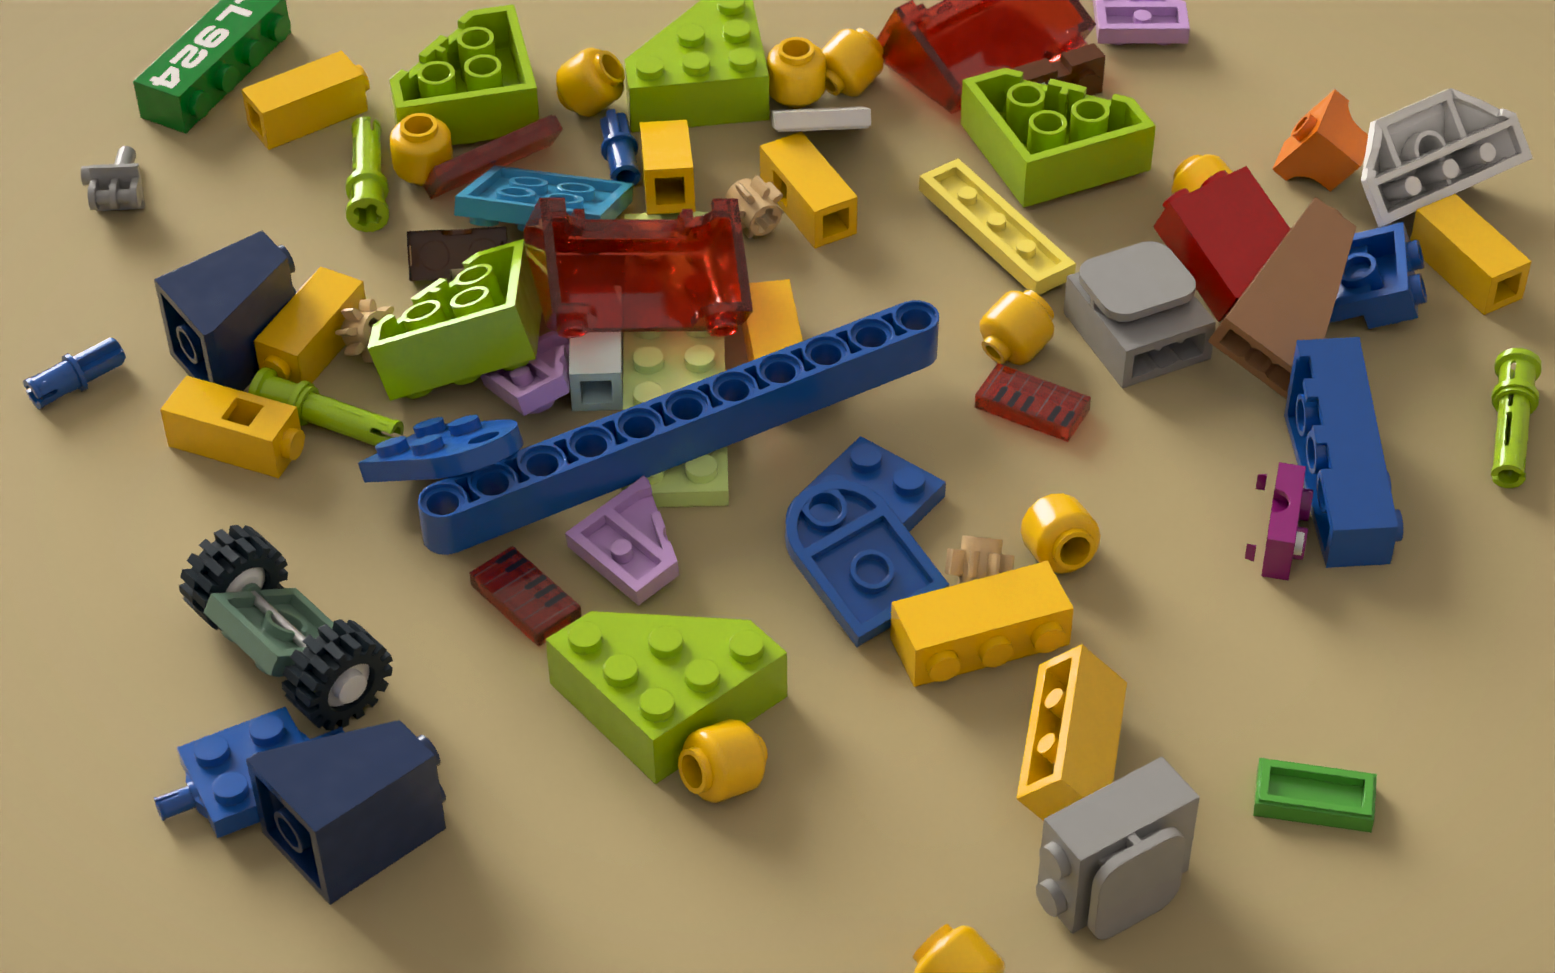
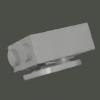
M1153 241L1137 243L1090 258L1080 266L1079 272L1067 276L1064 314L1121 388L1211 359L1213 345L1208 340L1215 332L1216 321L1194 296L1196 287L1194 277L1166 245Z
M1163 756L1044 818L1042 843L1039 850L1040 863L1036 895L1043 909L1050 916H1057L1072 934L1088 926L1096 938L1108 939L1160 911L1177 894L1180 888L1182 873L1188 871L1200 797Z

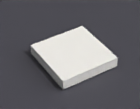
M860 106L771 110L772 127L777 132L869 128L871 126V109Z

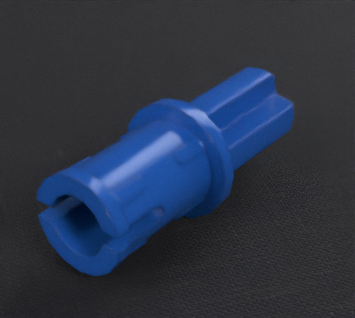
M615 109L607 110V116L600 120L603 136L601 154L608 161L612 181L634 183L635 186L641 179L636 159L638 142L631 135L626 114L616 113Z
M108 338L75 356L69 353L63 355L62 362L42 373L23 380V385L28 389L26 393L36 408L41 409L76 389H79L81 392L88 389V382L121 366L126 356L119 342L115 338Z

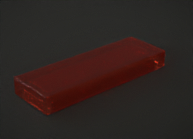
M549 115L433 167L423 186L430 199L438 197L478 179L494 165L507 166L551 146L563 128L556 115Z

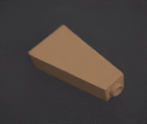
M1315 197L1223 319L1208 342L1287 399L1296 341L1325 339L1357 226L1344 218L1338 210L1326 205Z

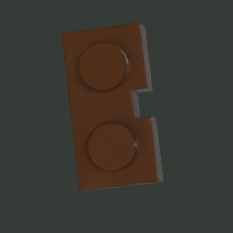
M1092 43L1061 53L1060 61L1051 63L1047 58L1015 67L1013 70L1024 72L1023 80L1048 85L1050 79L1085 86L1087 87L1086 95L1093 96L1102 93L1106 56Z
M507 227L406 231L409 281L438 280L439 278L452 279L451 270L464 269L462 262L475 253L507 244Z

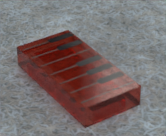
M997 363L975 394L974 407L1069 442L1090 410L1091 397Z
M514 546L509 547L469 572L471 586L538 647L546 642V638L582 617L581 606Z

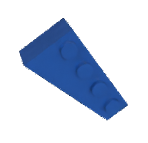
M1360 337L1297 340L1284 418L1297 465L1306 466L1303 486L1305 489L1313 490L1310 512L1326 568L1391 564L1395 542H1400L1403 538V518L1401 511L1394 508L1391 479L1386 469Z

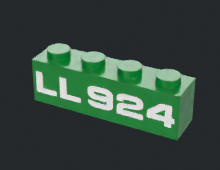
M220 0L133 80L140 117L186 134L291 33V21L288 16L286 0Z

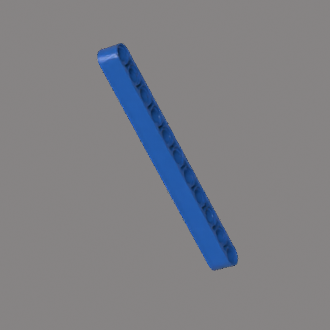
M911 300L900 303L531 445L485 468L435 482L424 488L418 497L424 545L430 551L437 554L449 555L458 553L630 485L642 476L648 478L924 369L933 364L937 358L939 312L932 304L925 301Z

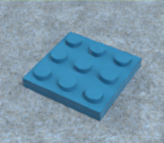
M494 165L455 196L454 216L469 217V222L477 226L491 227L499 225V222L517 224L518 230L528 233H543L547 231V228L566 230L565 235L570 238L593 239L595 234L600 235L632 203L634 183Z

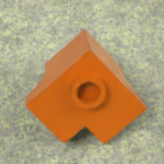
M1334 89L1304 115L1292 130L1291 136L1284 142L1272 170L1286 181L1294 177L1311 178L1331 192L1359 169L1365 158L1368 134L1352 119L1348 107L1349 100Z

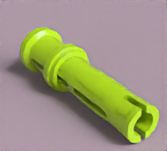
M369 116L359 117L352 123L353 173L347 178L345 184L346 195L350 199L346 207V220L351 227L362 232H375L382 229L389 219V206L385 201L389 193L388 180L381 173L382 129L379 121L375 119L373 121V130H371V117Z
M1524 348L1504 350L1497 356L1494 365L1498 384L1492 391L1491 400L1492 405L1498 412L1491 477L1496 485L1503 488L1519 487L1526 480L1525 466L1530 414L1539 405V391L1535 387V381L1541 375L1542 361L1533 351ZM1512 363H1516L1515 371L1511 369Z
M269 367L261 368L252 379L248 393L296 406L300 426L312 423L373 446L394 438L383 434L382 431L389 434L394 432L403 435L404 424L400 420H393L321 395L313 383L306 380L299 383L278 377L277 372Z

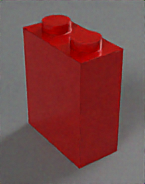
M1247 166L1230 174L1225 170L1219 171L1209 177L1201 185V188L1189 192L1187 188L1175 192L1164 201L1162 205L1164 211L1153 226L1165 245L1172 250L1194 277L1196 290L1218 322L1226 317L1291 229Z

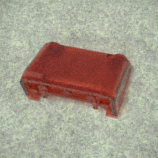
M911 0L894 9L877 40L883 48L882 57L884 65L949 113L953 114L961 112L963 79L1002 68L1013 69L1044 58L1053 62L1059 59L1063 52L1088 45L1085 39L1096 26V23L1079 0H944L928 9L923 3L916 6L914 1Z
M539 198L523 230L525 253L546 327L556 331L558 336L563 338H577L586 335L588 332L707 331L709 335L716 337L728 336L737 332L738 326L742 325L753 312L738 198H713L711 212L693 217L692 209H682L676 220L585 219L584 209H574L571 215L566 212L565 198Z

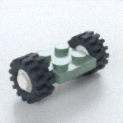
M231 525L229 533H226L223 529L214 532V542L210 543L207 539H204L199 544L203 549L200 555L191 553L187 559L192 568L182 569L180 578L185 583L179 585L180 593L184 596L182 599L215 630L219 628L225 638L236 643L255 661V666L260 671L270 676H285L287 680L282 682V689L286 692L285 697L316 727L334 730L337 724L339 727L344 728L349 726L351 716L358 720L365 715L362 708L367 704L372 708L379 701L374 695L377 691L385 692L389 683L383 678L391 676L393 667L388 664L393 661L391 654L387 652V649L355 621L348 620L346 623L340 619L333 622L298 589L284 588L279 582L285 581L288 578V572L284 569V567L288 566L286 559L252 527L245 525L242 529L239 525Z

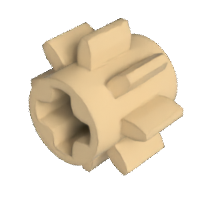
M755 175L753 179H741L735 182L726 193L723 204L730 212L723 219L736 233L742 231L748 239H751L753 235H766L774 230L780 222L783 210L776 203L782 199L783 194L771 181L765 183L758 175Z
M364 299L359 302V310L355 308L343 309L341 312L345 320L342 323L341 329L335 331V335L341 336L347 345L344 354L346 356H355L362 353L364 363L373 362L368 351L369 337L373 324L388 314L392 315L394 307L383 306L377 309L375 299Z
M962 535L961 549L947 548L945 574L958 576L957 584L1013 570L1015 556L1002 554L1003 540Z

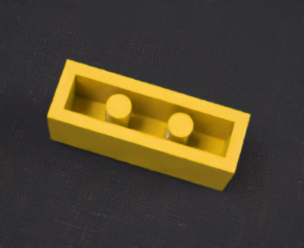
M1044 561L891 602L890 639L913 686L916 687L935 681H946L954 676L986 667H998L1008 661L1038 653H1049L1060 647L1070 645L1074 607L1049 562Z
M1083 644L1040 664L1038 668L1016 799L1043 821L1044 818L1113 783L1127 682Z

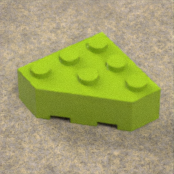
M700 0L624 59L626 99L631 133L640 132V122L687 120L688 127L770 120L769 73L753 0Z
M514 4L469 10L457 20L458 28L448 37L440 35L418 54L419 62L408 72L401 69L389 79L395 125L406 116L414 113L430 114L444 122L450 129L452 145L472 144L478 141L519 137L524 134L541 132L537 86Z
M1009 68L998 69L966 78L962 81L960 124L1023 208L1151 170L1156 125L1132 97L1114 93L1112 99L1107 100L1086 95L1087 87L1055 79H1050L1048 85L1023 80L1024 72Z
M525 239L475 253L462 262L465 270L460 272L453 281L448 283L447 279L439 278L412 297L413 306L408 308L400 318L396 320L395 315L388 314L373 324L368 351L390 401L405 396L409 399L419 398L430 393L436 387L450 383L457 385L468 384L477 380L482 374L499 369L513 371L536 359L544 288Z
M590 611L545 639L550 684L655 784L679 769V755L688 735L692 732L727 719L740 720L747 724L788 697L787 652L751 620Z

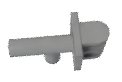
M129 146L119 148L114 164L81 167L82 185H89L88 204L90 210L109 211L145 208L139 164L135 163L136 152L133 148Z

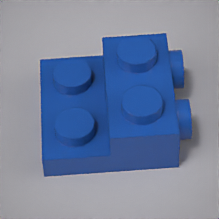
M1404 222L1354 234L1329 323L1364 315L1368 329L1419 318L1418 305L1427 303V293L1421 273L1415 274V271L1424 269V258L1418 239L1409 240Z

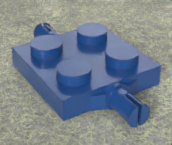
M285 706L176 747L181 765L186 773L187 786L162 796L154 797L158 814L161 820L165 821L167 818L195 808L198 813L209 820L217 838L256 824L260 820L246 759L258 752L345 732L340 726L335 730L309 739L306 734L298 730Z

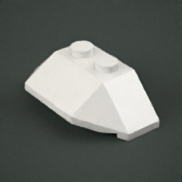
M1449 88L1370 122L1361 183L1377 225L1381 227L1416 212V209L1451 196L1533 159L1516 113L1504 108L1498 109L1483 100Z

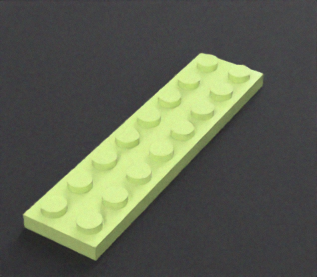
M696 211L647 215L646 212L642 214H625L623 410L725 371L721 212ZM727 446L648 477L656 507L729 506ZM627 485V486H625V487H622V491L625 490V489H626L627 487H629L630 485Z

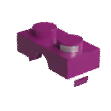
M1279 462L1262 577L1288 581L1292 559L1303 560L1308 528L1298 527V520L1309 521L1313 497L1312 489L1303 488L1306 466ZM1258 474L1255 489L1265 491L1267 474ZM1247 544L1245 559L1254 562L1256 545Z

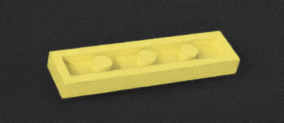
M959 158L920 175L919 191L1027 290L1041 295L1066 283L1067 276L1075 273L1076 263Z

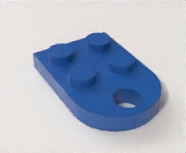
M469 415L450 423H445L443 417H436L414 425L413 430L415 434L407 438L400 436L377 444L375 446L377 453L358 462L364 483L441 479L476 471L504 460L523 447L524 442L518 423L515 420L480 421L478 415Z
M860 436L803 490L805 491L815 484L829 480H849L863 484L877 492L886 501L910 532L945 497L946 482ZM800 492V493L793 499V501L791 502V504L789 505V507H788V509H787V513H786L785 525H786V522H787V516H788L789 510H790V508H791L793 502L795 501V499H796L802 492ZM826 503L817 504L810 509L811 514L816 519L824 522L835 520L840 515L834 506Z
M829 480L809 487L793 502L787 516L785 543L788 554L856 647L891 628V602L949 587V583L886 501L871 488L849 480ZM826 503L834 506L840 515L835 520L824 522L816 519L811 514L810 509L817 504Z

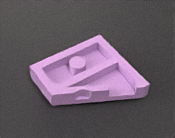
M1093 0L1098 44L1156 43L1158 45H1169L1172 43H1188L1190 26L1186 1Z
M561 325L540 336L536 359L529 361L527 365L516 368L513 371L499 369L482 374L480 377L483 385L523 416L540 413L549 409L554 404V400L568 394L570 389V339L566 328Z
M642 476L565 533L568 547L638 606L679 576L676 555L671 542L668 541L665 524L660 511L656 507L650 482L645 476Z

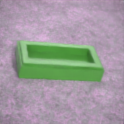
M1259 757L1253 816L1371 833L1375 818L1377 774Z

